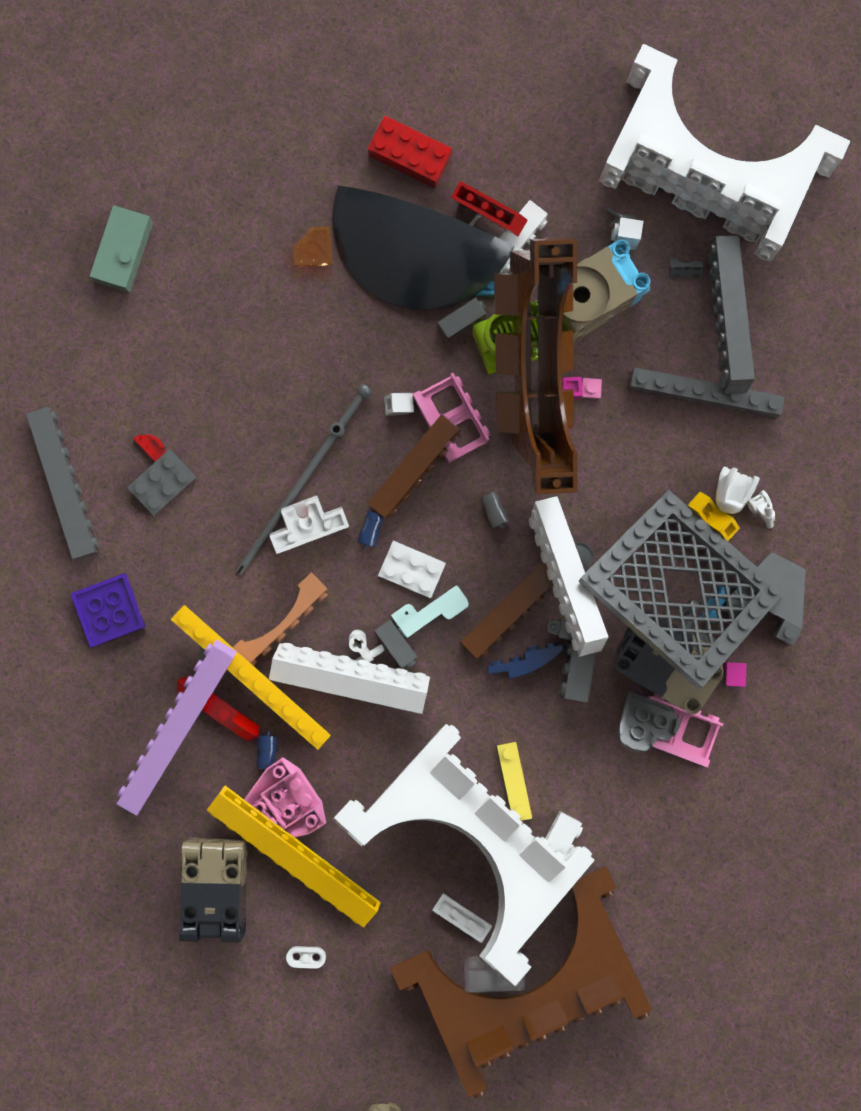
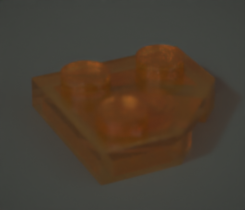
M330 226L311 227L300 242L298 241L295 244V267L333 265Z

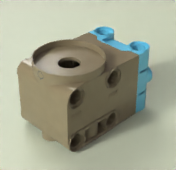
M618 240L577 264V283L573 284V311L563 313L562 331L573 330V342L635 305L644 294L650 291V278L645 273H638L637 268L630 259V246L626 241Z

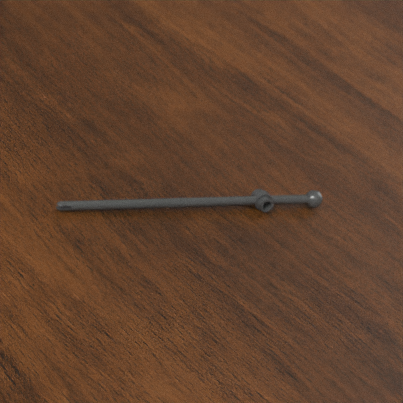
M361 384L357 388V396L339 422H335L330 426V435L236 569V574L242 566L244 568L239 576L244 573L282 518L281 509L291 505L336 438H341L345 434L344 427L362 400L371 396L372 389L367 385ZM336 428H340L338 433L334 432Z

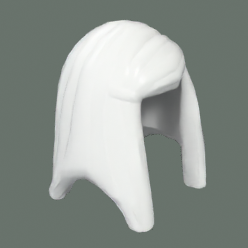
M723 467L716 490V504L718 508L729 514L740 512L754 493L760 480L759 477L753 476L751 478L744 474L741 475L737 472L738 469L736 468L728 469Z

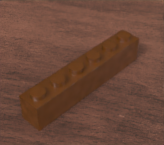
M441 414L368 504L384 518H389L390 516L393 518L400 510L398 506L402 502H407L412 494L410 492L413 488H418L423 483V476L433 471L438 458L442 459L449 451L447 449L448 446L458 441L461 436L459 433L462 430L445 415Z
M543 561L460 642L476 659L478 657L481 659L490 652L488 647L492 643L497 645L504 638L501 634L506 630L510 632L517 625L515 621L520 616L524 618L531 611L529 607L533 603L537 605L544 598L542 594L547 589L549 591L553 589L554 584L547 576L548 568Z

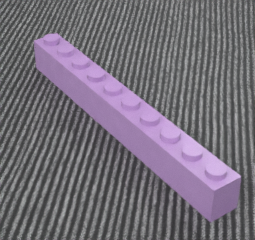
M218 640L213 645L209 643L203 653L206 655L204 661L199 659L193 669L196 671L194 677L189 676L184 684L187 689L184 693L179 692L174 701L177 703L174 709L170 707L164 717L167 719L165 725L161 723L155 734L158 735L156 740H150L145 748L148 750L146 756L141 755L136 763L139 768L136 772L132 770L127 778V781H129L128 786H122L117 796L120 799L117 805L136 816L138 815L237 651Z

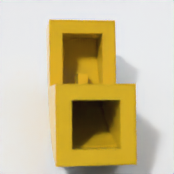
M699 492L687 505L727 541L740 529L733 517L718 509L712 499L702 492Z

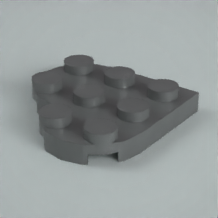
M628 691L618 726V742L621 746L631 752L646 753L654 745L655 741L668 742L677 734L680 728V719L677 718L672 707Z

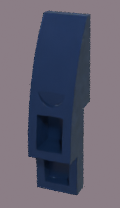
M557 642L546 644L544 649H539L538 646L527 647V652H523L524 660H521V657L510 658L509 663L502 664V660L490 662L491 666H487L488 674L507 671L508 678H513L530 673L556 657L563 650V645L558 646Z

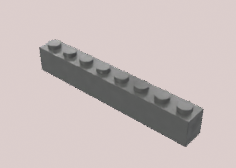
M635 367L631 371L628 386L630 391L775 419L782 415L785 396L748 390L747 393L724 394L723 388H720L718 383Z
M46 407L27 413L26 416L72 559L77 561L98 554L97 548H99V543L96 537L93 538L91 530H94L92 521L87 519L85 513L88 512L85 501L81 500L80 494H82L80 484L76 483L74 479L76 471L74 466L69 463L68 458L71 456L68 448L64 447L62 440H65L62 429H58L57 422H59L56 411Z

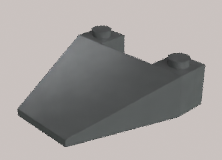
M771 552L756 566L785 591L767 612L780 619L771 637L787 646H794L803 625L806 569ZM736 587L730 592V595H738ZM741 588L742 596H750L749 588ZM731 599L732 607L740 608L739 600ZM743 600L744 606L746 607L751 600ZM727 601L723 604L724 607H728ZM721 611L729 615V611ZM733 611L734 618H736L741 612Z

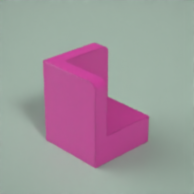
M582 377L562 378V389H574V400H581L583 396Z
M724 662L723 670H726L725 684L727 686L746 687V663Z

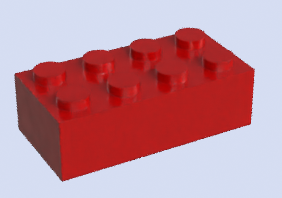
M384 115L368 146V156L436 188L452 156V148Z

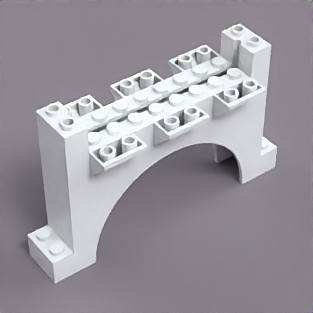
M643 44L627 79V83L631 84L634 88L641 89V93L605 164L599 181L607 187L616 189L621 179L626 184L636 186L642 189L643 192L653 195L656 194L659 187L663 188L664 191L675 194L672 204L676 205L677 208L687 210L693 213L694 216L704 219L707 218L711 211L719 217L726 218L723 228L727 229L728 232L738 234L749 242L757 243L759 240L754 255L758 256L761 260L771 262L784 244L815 172L822 176L830 177L843 159L850 141L815 125L811 134L798 148L773 160L745 162L719 155L702 145L691 135L676 111L672 96V76L677 59Z
M446 724L366 812L363 811L364 806L357 800L354 802L350 800L332 820L360 846L365 845L379 832L392 825L413 820L442 823L457 829L470 838L480 848L491 865L499 896L495 928L489 942L479 956L504 980L516 986L531 968L527 964L529 960L521 952L518 953L517 951L583 875L594 859L591 857L592 853L584 846L582 848L580 846L576 848L571 847L565 855H562L559 851L554 852L549 847L551 844L544 837L539 838L531 835L532 830L519 820L521 816L516 811L507 809L504 806L506 804L505 801L498 795L496 797L493 795L489 796L486 793L488 790L481 783L476 784V775L469 768L464 769L460 765L461 761L452 754L450 756L447 754L461 737L458 735L460 732L453 725L448 726Z

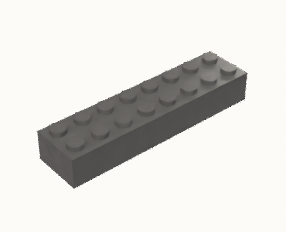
M716 236L713 244L710 245V252L707 253V264H710L711 269L709 270L708 278L709 281H712L710 297L714 299L712 315L716 317L714 333L718 336L716 351L720 355V358H718V369L721 370L722 374L719 383L720 388H723L724 394H742L748 392L755 377L739 236Z

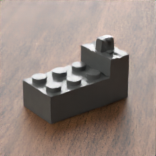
M561 618L558 621H549L548 633L556 635L558 639L570 641V644H567L565 649V655L568 656L567 663H563L562 674L565 675L564 681L560 682L558 693L561 694V698L588 703L596 653L579 657L578 652L574 651L572 646V635L567 632L566 619Z

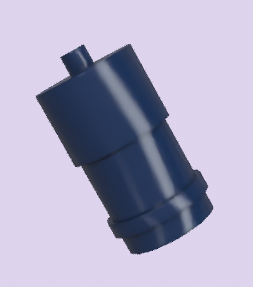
M368 511L367 515H365L364 525L357 540L358 543L363 544L364 549H367L368 546L373 548L376 546L380 527L384 521V517L380 514Z
M266 732V735H258V759L256 761L258 769H266L275 763L278 736L270 735L271 732Z

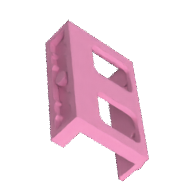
M451 373L450 377L422 392L419 390L413 393V399L430 428L441 415L432 402L431 396L449 386H454L462 400V405L443 415L455 425L467 419H472L480 433L479 439L462 448H458L455 443H451L447 449L449 451L445 455L448 463L488 443L489 436H491L488 428L480 423L479 420L482 418L478 410H473L470 404L472 403L471 397L468 393L463 392L461 388L463 383L460 377H455L454 373Z
M655 693L654 696L648 695V698L672 707L677 718L680 719V728L677 734L668 742L655 741L652 747L708 767L710 763L708 758L720 726H723V723L718 722L719 718L708 714V717L700 715L701 711L697 714H689L678 706L664 701V698ZM690 717L698 718L710 724V729L702 748L690 745L682 740Z

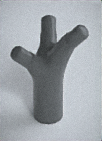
M610 208L606 209L607 212L615 217L609 223L610 226L618 223L620 218L634 220L636 218L632 214L619 213Z

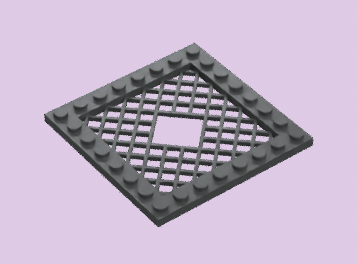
M670 490L578 580L579 583L698 690L708 682L785 593L783 589ZM664 523L665 530H657ZM668 523L676 524L677 531H669ZM653 534L654 541H646ZM657 534L666 535L667 542H658ZM670 535L678 536L679 543H671ZM682 536L691 537L692 544H684ZM695 539H696L701 545H696ZM642 545L643 552H635ZM647 545L655 546L656 553H648ZM659 546L668 547L669 554H660ZM672 547L680 548L681 555H673ZM684 548L693 549L694 556H686ZM697 549H704L706 557H698ZM710 553H712L716 558H711ZM631 556L632 563H625ZM636 556L644 557L645 564H637ZM648 557L657 558L658 565H650ZM661 558L670 559L671 566H662ZM674 559L682 560L683 567H675ZM687 560L695 561L696 568H688ZM699 561H707L708 569H700ZM712 562H719L721 570H713ZM725 566L729 568L731 571H726ZM625 567L633 568L634 576L626 575ZM620 568L621 575L614 574ZM637 568L646 569L647 577L639 576ZM650 569L659 570L660 578L651 577ZM663 570L697 573L702 605L668 603ZM701 573H708L710 581H702ZM714 574H722L723 582H715ZM726 575H734L735 583H728ZM739 578L746 584H741ZM613 579H622L623 587H615ZM626 580H635L636 588H627ZM639 581H648L649 589H641ZM652 582H661L662 590H654ZM703 585L712 586L713 594L705 593ZM716 586H723L725 594H717ZM729 587H736L738 595H730ZM741 588H749L750 596H742ZM628 592L637 593L638 601L630 600ZM641 593H649L651 602L642 601ZM654 594H663L664 602H655ZM705 597L714 598L715 606L707 605ZM718 598L726 599L728 607L719 606ZM731 599L739 600L740 608L732 607ZM743 600H751L746 607L744 606ZM643 606H652L653 614H645ZM656 606L665 607L666 615H657ZM669 607L678 608L679 616L670 615ZM682 608L691 609L692 617L683 616ZM695 609H703L705 618L696 617ZM708 610H716L717 618H709ZM721 611H729L730 619H722ZM733 611H734V612H741V613L734 619ZM658 619H667L668 628L660 627ZM671 620H680L681 629L672 628ZM684 621H693L694 629H685ZM697 621L705 622L707 630H698ZM710 622L718 623L719 631H712ZM723 623H729L730 625L724 631ZM673 632L682 633L683 641H675ZM686 633L695 634L696 642H688ZM699 634L708 635L709 643L700 642ZM712 635H720L713 643ZM688 646H696L698 655H691ZM702 647H710L704 654L702 653Z

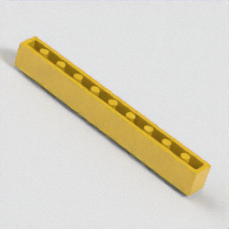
M185 605L171 618L178 627L204 650L209 643L213 645L216 640L232 648ZM236 652L227 670L318 750L331 735L243 656Z
M227 786L222 788L207 808V811L214 818L226 824L227 828L238 833L243 840L250 842L259 852L266 854L275 864L282 866L291 876L298 878L307 888L314 890L323 900L330 902L339 912L350 917L354 923L364 928L377 913L380 901Z

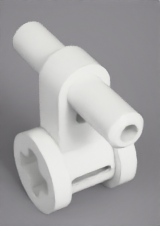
M762 490L759 492V495L750 498L747 505L753 514H760L766 522L767 528H772L774 526L775 512L768 494Z
M354 630L349 635V647L352 651L361 654L355 660L371 662L375 656L386 650L384 645L381 644L369 651L366 646V635L361 630ZM357 638L358 641L361 640V643H358L357 641L354 642V639Z

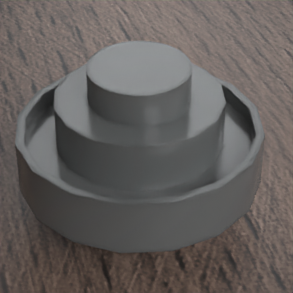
M574 543L583 569L588 568L593 562V550L586 543Z

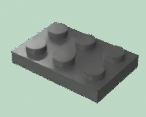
M169 449L127 488L154 516L192 482L196 476Z

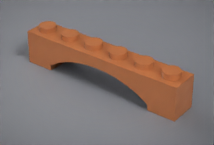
M312 572L298 585L300 591L292 610L276 628L264 636L245 642L241 639L233 647L253 666L258 663L256 659L261 654L265 656L272 649L270 645L275 641L277 643L286 636L284 632L289 627L293 629L299 624L300 621L298 619L303 614L307 616L314 609L312 605L316 601L320 603L328 596L326 593L328 589Z

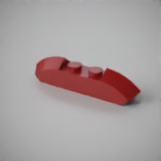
M189 675L177 681L178 692L184 693L187 689L184 684ZM212 692L202 710L249 742L257 738L260 726Z

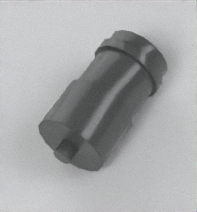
M496 492L480 498L492 529L498 526L500 529L505 528L504 524L510 520Z

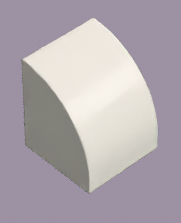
M391 393L384 397L386 416L404 415L414 412L412 393Z

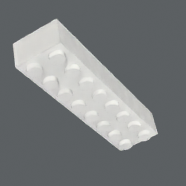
M558 497L536 501L531 510L529 525L535 531V542L537 546H540L542 551L541 559L548 568L547 576L554 584L553 592L560 601V612L566 618L567 632L572 635L573 649L578 652L579 657L602 651L608 639V634L593 594L578 582L585 574Z
M279 643L272 659L269 680L422 714L430 677L419 672H407V670L402 668L393 669L384 664L375 665L366 660L358 661L350 659L348 656H335L326 651L317 652L308 647L299 648L290 643Z

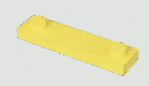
M512 742L497 745L510 810L513 809L521 816L520 821L532 819L517 744Z

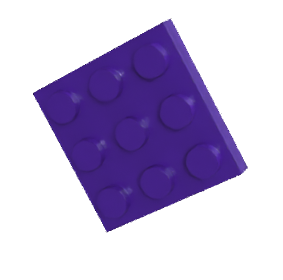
M126 573L71 593L90 648L146 627Z

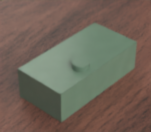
M113 205L89 276L95 283L124 292H131L153 226L150 216Z

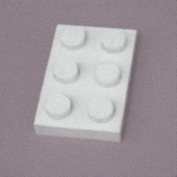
M393 541L378 576L431 598L446 563Z

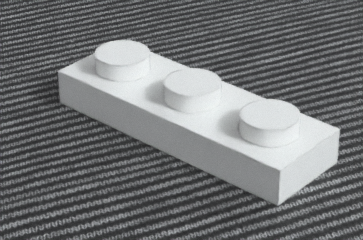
M442 893L432 911L481 943L492 927L491 924L444 893Z

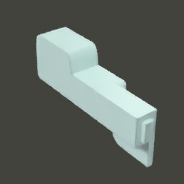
M455 586L418 613L412 605L407 604L391 616L400 627L399 631L402 635L408 638L442 614L446 619L450 620L466 609L469 604L459 587Z

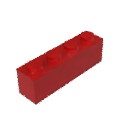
M462 181L458 183L451 196L460 205L518 237L528 221L520 213Z

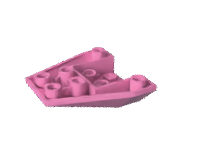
M281 758L266 768L244 799L293 837L311 834L326 824L321 799L301 769L285 758Z

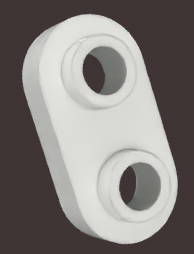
M295 946L288 951L286 959L288 964L294 968H320L325 963L326 954L319 947ZM293 954H300V959H294ZM318 954L320 959L314 960L313 955Z

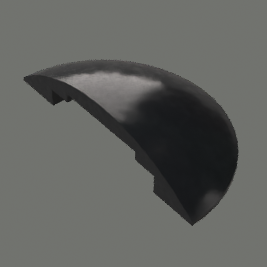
M338 186L335 195L332 219L333 233L336 246L346 268L367 291L395 306L414 310H434L464 302L485 289L494 280V274L501 272L510 258V251L514 249L513 245L474 226L405 200L346 186Z

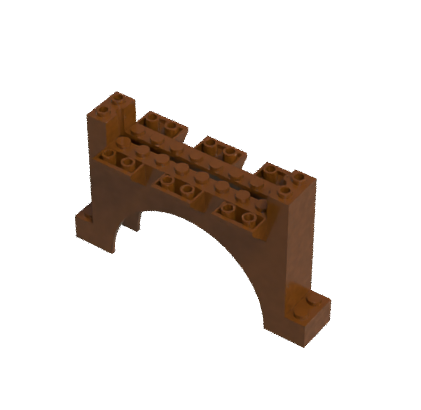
M530 239V250L510 251V271L513 273L494 274L495 314L513 315L515 332L495 334L496 374L515 375V391L496 392L497 431L512 433L513 446L532 468V489L537 495L577 492V451L573 446L568 430L574 428V389H562L561 373L574 370L573 330L562 331L563 313L573 311V284L577 283V239ZM535 285H537L538 319L531 313L530 296ZM531 319H537L538 395L531 390ZM538 397L539 424H535L532 428L531 398Z
M607 866L579 878L571 889L574 894L577 910V927L573 945L559 970L549 980L531 991L508 997H491L472 992L449 978L438 966L429 950L390 968L399 990L405 989L407 992L418 986L417 982L419 983L468 1098L473 1096L476 1099L485 1094L488 1083L482 1069L492 1065L494 1059L499 1057L502 1060L511 1056V1051L518 1046L519 1049H522L530 1044L529 1040L540 1042L547 1039L548 1033L555 1031L556 1034L567 1029L566 1025L569 1024V1021L572 1020L573 1023L581 1021L586 1013H591L595 1016L603 1012V1007L607 1005L614 1007L622 1003L621 999L623 998L634 1019L642 1020L650 1016L649 1012L652 1011V1008L599 896L606 898L613 895V890L617 888Z

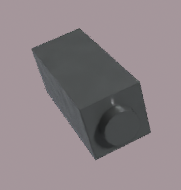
M474 298L439 321L437 327L449 342L484 319L487 309L482 301L478 302Z
M388 620L375 630L401 668L405 666L408 669L416 663L414 660L417 658L416 654L391 620Z

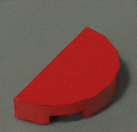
M141 434L133 438L154 462L165 454L163 443L154 435Z

